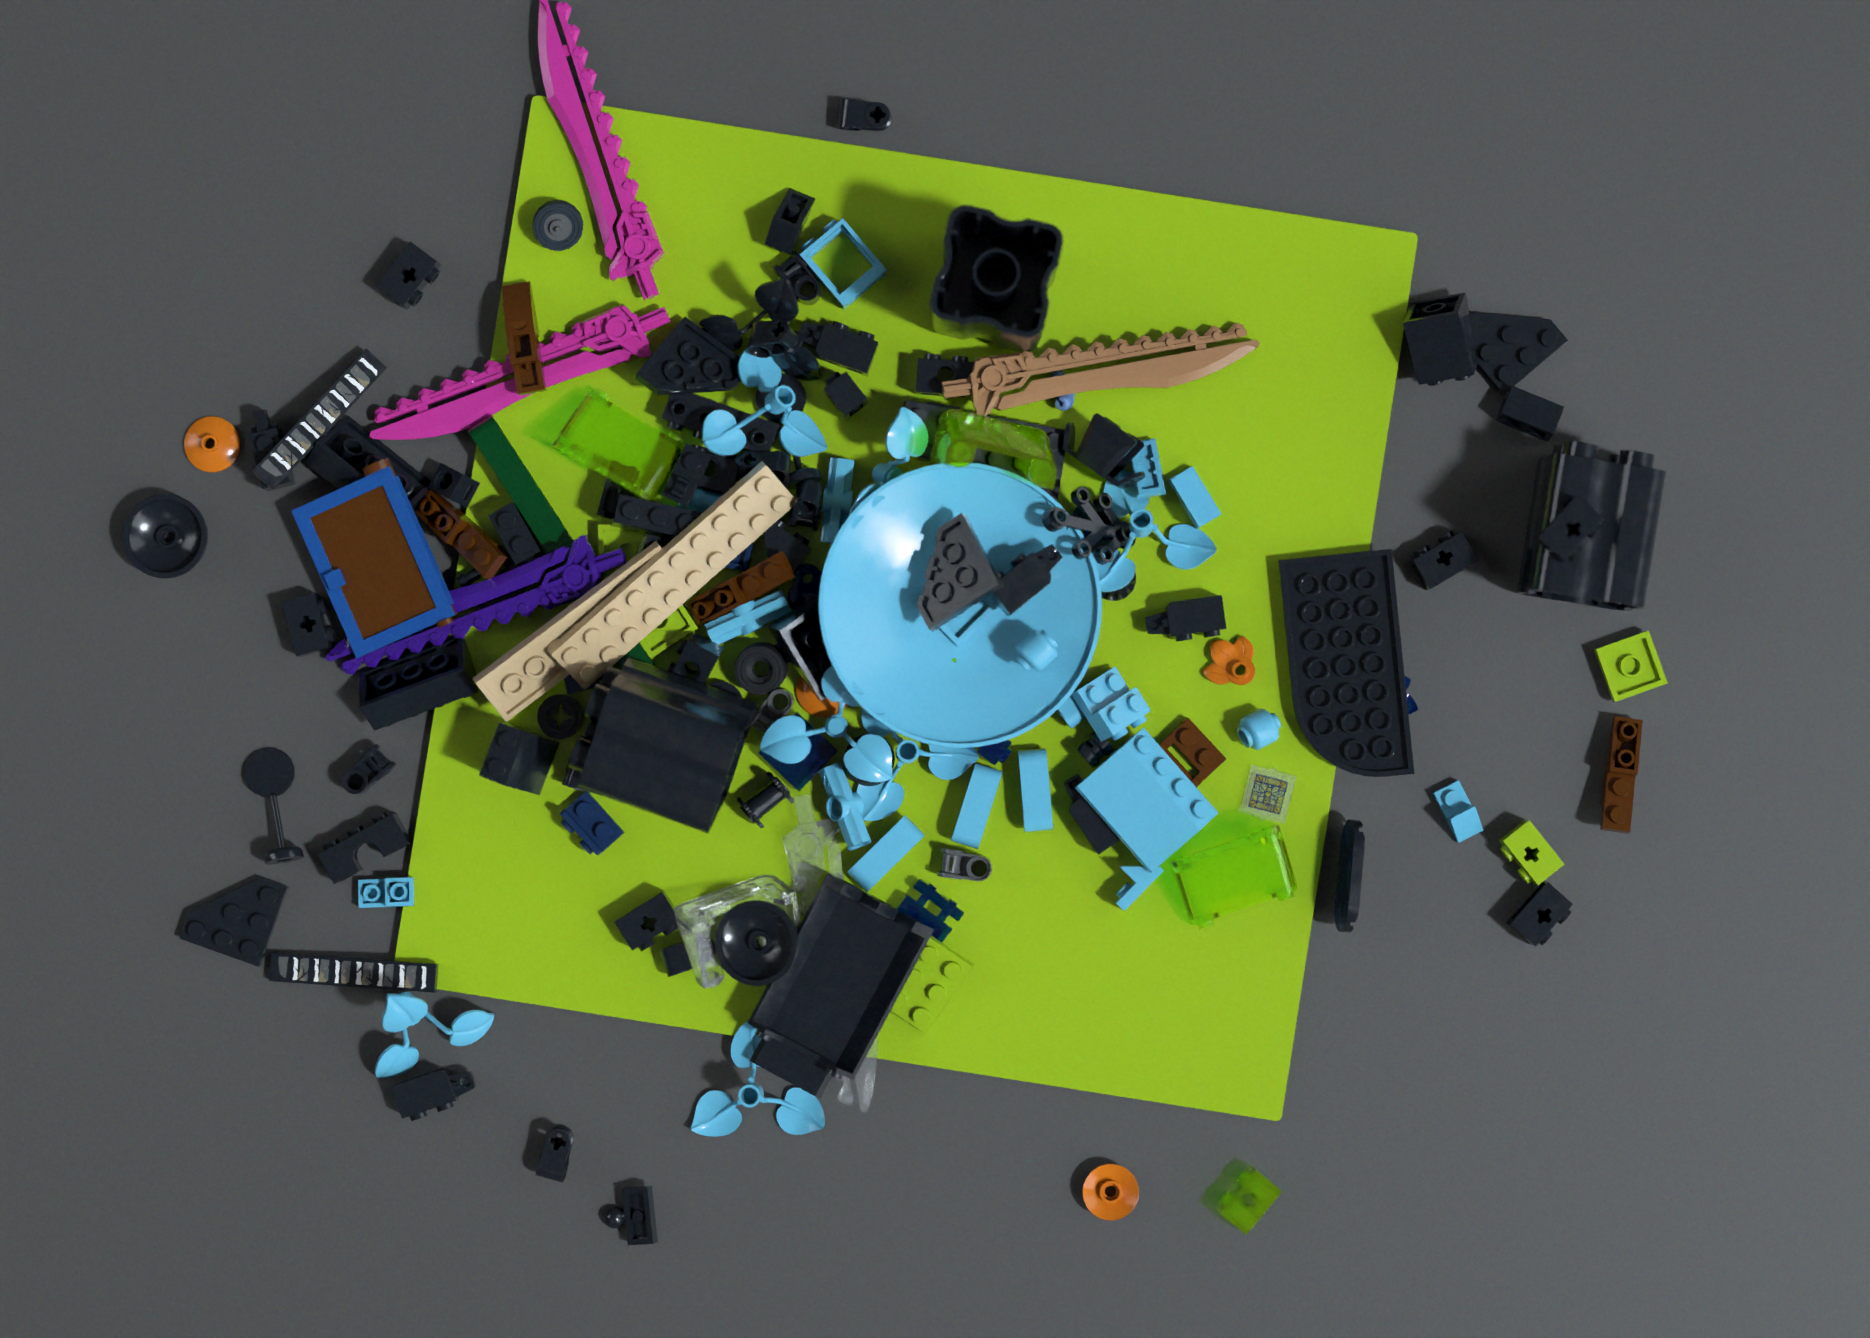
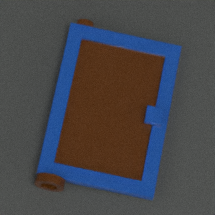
M388 458L364 467L362 469L365 475L364 478L292 510L295 521L356 658L434 624H437L438 629L454 622L452 616L457 614L453 606L454 601L407 494Z

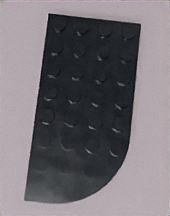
M1392 549L1278 560L1292 701L1297 722L1305 738L1324 759L1340 769L1354 774L1370 777L1415 774Z

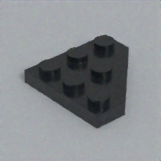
M1470 313L1477 366L1502 396L1510 390L1511 386L1519 383L1568 341L1551 319Z
M684 317L640 368L634 379L656 395L734 391L742 382L737 370L740 357L687 317Z
M960 513L938 528L935 538L937 540L933 556H930L924 577L926 579L922 595H919L916 605L928 629L931 631H935L1003 587L967 516L963 513Z
M262 877L202 905L188 913L179 939L260 967L289 886Z

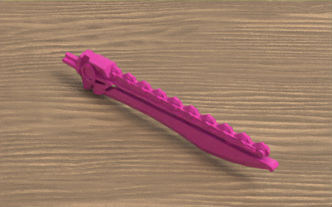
M539 0L538 50L547 100L563 126L582 168L593 202L606 257L612 260L609 266L610 279L615 281L617 278L623 279L635 275L643 299H652L659 295V291L650 269H653L654 264L663 257L664 252L649 212L646 211L647 206L642 201H635L639 184L634 179H627L630 161L625 156H618L622 140L617 134H610L614 118L608 112H601L605 95L600 90H593L597 74L592 68H585L589 52L583 46H576L580 29L575 24H568L572 8L567 2L556 3V11L567 41L566 45H562L548 0ZM569 56H572L621 206L622 214L616 225L621 244L620 251H618L613 231L618 214L567 60Z
M621 304L583 320L582 323L577 322L571 328L573 329L571 335L554 332L550 337V344L539 343L542 363L584 347L600 353L619 347L624 348L600 356L585 351L543 367L546 388L600 369L629 362L633 354L639 358L651 357L653 353L650 350V343L646 332L671 322L665 307L639 317L637 314L632 313L624 304ZM508 353L505 356L507 357L505 363L489 360L484 365L485 368L482 373L467 369L462 374L461 382L445 379L440 384L441 387L438 392L423 388L418 393L417 401L401 398L396 403V410L379 407L374 412L376 423H384L417 410L418 414L373 430L370 433V437L379 440H414L456 433L476 426L489 416L534 393L519 396L517 394L515 378L429 410V405L514 374Z

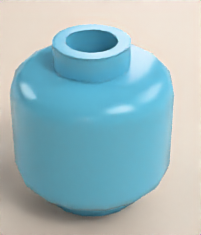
M1033 629L1017 643L1016 650L1020 655L1016 659L1027 671L1032 667L1034 670L1041 672L1058 656L1056 647L1059 645L1044 629L1040 632Z
M1257 709L1241 718L1237 734L1245 747L1260 750L1279 738L1281 723L1276 714H1270L1265 709Z

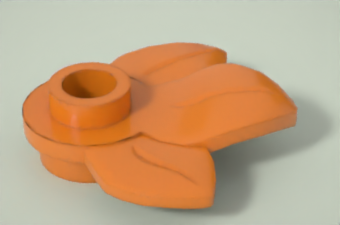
M1244 636L1239 637L1234 645L1225 640L1211 641L1210 653L1214 663L1204 668L1203 674L1205 677L1218 685H1224L1229 682H1233L1236 685L1250 683L1255 676V666L1252 663L1254 648L1251 642ZM1240 666L1246 668L1243 675L1236 674V669Z

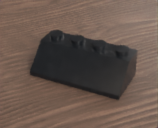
M348 415L316 442L306 461L309 467L334 487L340 489L364 478L365 475L362 471L364 467L388 458L396 476H399L413 510L417 508L430 489L428 488L431 483L429 479L380 440L371 438L370 432Z
M455 636L447 638L442 646L431 644L423 647L420 653L409 652L401 655L398 660H388L378 664L376 667H369L359 671V708L374 731L391 726L404 719L415 717L431 709L442 707L458 699L467 698L478 692V687L472 679L477 673L465 638H455Z

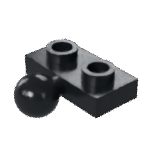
M652 1186L626 1187L622 1189L624 1211L618 1206L607 1208L603 1214L604 1223L609 1228L615 1229L621 1227L625 1222L628 1245L657 1243Z

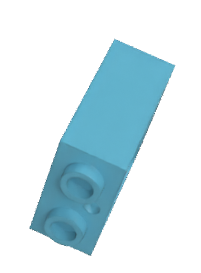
M842 218L839 222L834 219L822 230L825 234L819 239L815 240L813 237L801 247L803 252L800 254V257L842 308L846 309L885 276L887 269ZM843 232L872 268L845 291L840 293L811 258Z

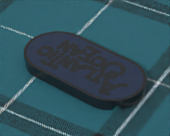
M1348 819L1341 835L1335 896V925L1338 932L1350 933L1353 931L1354 927L1350 926L1351 922H1356L1359 913L1365 835L1363 832H1359V828L1363 827L1360 820Z

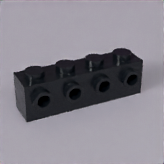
M694 393L670 394L662 419L667 421L666 427L682 432L683 428L694 431L693 437L702 440L703 422L711 412L720 409L728 411L734 416L737 424L751 414ZM760 417L755 418L740 428L746 436V444L742 449L754 452H772L781 428L780 425Z

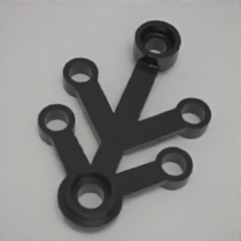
M1084 487L1073 490L1071 492V500L1080 508L1088 520L1070 516L1064 509L1059 507H1053L1043 513V525L1050 532H1056L1064 527L1089 533L1082 541L1072 546V553L1079 560L1088 557L1091 554V548L1103 536L1109 537L1110 541L1094 553L1095 560L1100 565L1111 562L1114 558L1113 553L1118 548H1125L1131 533L1130 524L1126 521H1120L1112 510V498L1109 494L1101 493L1093 499L1095 509L1102 512L1110 524L1106 525L1089 503L1090 493ZM1136 537L1134 538L1131 547L1135 544Z

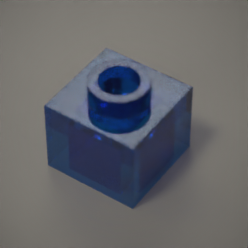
M1006 740L996 744L981 746L977 753L994 765L998 761L1003 764L1013 751L1009 748L1012 742Z

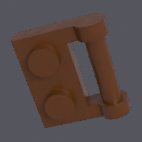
M1189 718L1184 720L1159 744L1196 788L1226 760L1225 756ZM1172 744L1199 771L1195 777L1168 750Z

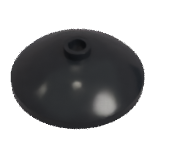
M172 494L153 495L139 502L128 514L123 527V546L129 560L143 573L156 578H176L191 571L204 556L208 544L207 524L199 509L187 499ZM172 532L174 539L168 543L165 536L167 533Z
M751 900L734 906L723 916L716 930L715 949L718 960L723 969L732 978L743 984L762 986L781 979L791 969L798 954V933L792 919L783 909L771 902ZM760 936L766 939L765 946L759 944L758 939Z

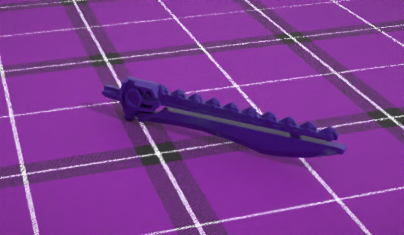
M582 535L573 541L571 548L563 546L511 571L495 576L491 580L488 579L450 590L449 592L454 601L455 611L458 613L536 583L542 579L547 568L568 559L567 564L547 573L540 587L454 619L453 623L439 629L437 626L386 645L362 657L347 660L340 664V667L345 674L354 675L362 662L367 667H376L383 655L389 657V660H398L405 648H408L411 652L420 653L428 640L433 645L442 646L450 633L455 638H464L471 626L477 628V631H486L493 619H496L499 623L508 624L517 611L521 616L530 617L538 604L543 606L544 609H553L554 606L558 607L576 601L601 582L602 572L626 564L625 553H623L622 548L596 556L591 544L587 541V535ZM347 636L326 655L327 661H333L354 653Z

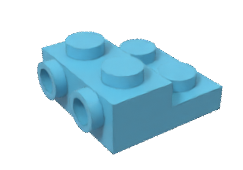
M1113 667L1072 693L1073 698L1101 742L1109 737H1112L1114 741L1128 733L1126 729L1128 725H1131L1132 728L1139 726L1147 720L1145 714L1151 711L1137 687L1130 690L1116 667Z

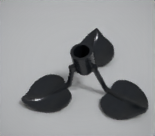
M783 276L757 287L755 298L764 310L745 327L738 329L735 320L724 315L707 316L701 319L699 326L731 351L737 350L743 344L741 335L745 334L752 328L754 322L760 321L767 313L771 320L785 319L790 324L798 315V300L787 276ZM803 346L794 354L775 356V360L781 370L788 375L794 376L796 379L814 381L822 378L816 357Z

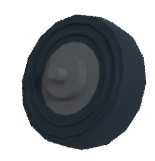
M552 200L538 208L533 217L532 228L535 238L542 246L550 250L562 251L570 249L579 241L583 232V220L581 213L574 205L564 200Z

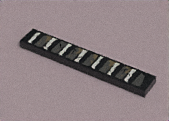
M367 348L364 349L251 471L271 490H274L308 454L316 442L335 425L387 367Z
M273 952L270 957L269 981L435 993L437 992L439 964Z

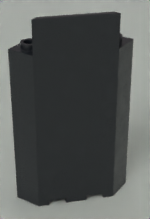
M827 873L797 929L799 947L793 966L781 979L767 985L747 1022L757 1029L755 1034L761 1038L750 1061L818 1098L822 1096L832 1076L841 1080L842 1076L854 1080L934 929L918 919L895 909L881 899L867 894L853 884Z

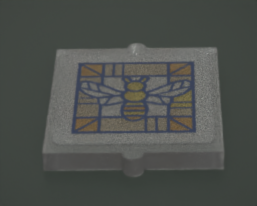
M1251 765L1239 812L1259 817L1260 821L1267 819L1285 824L1297 776L1278 772L1276 768H1271L1270 770Z

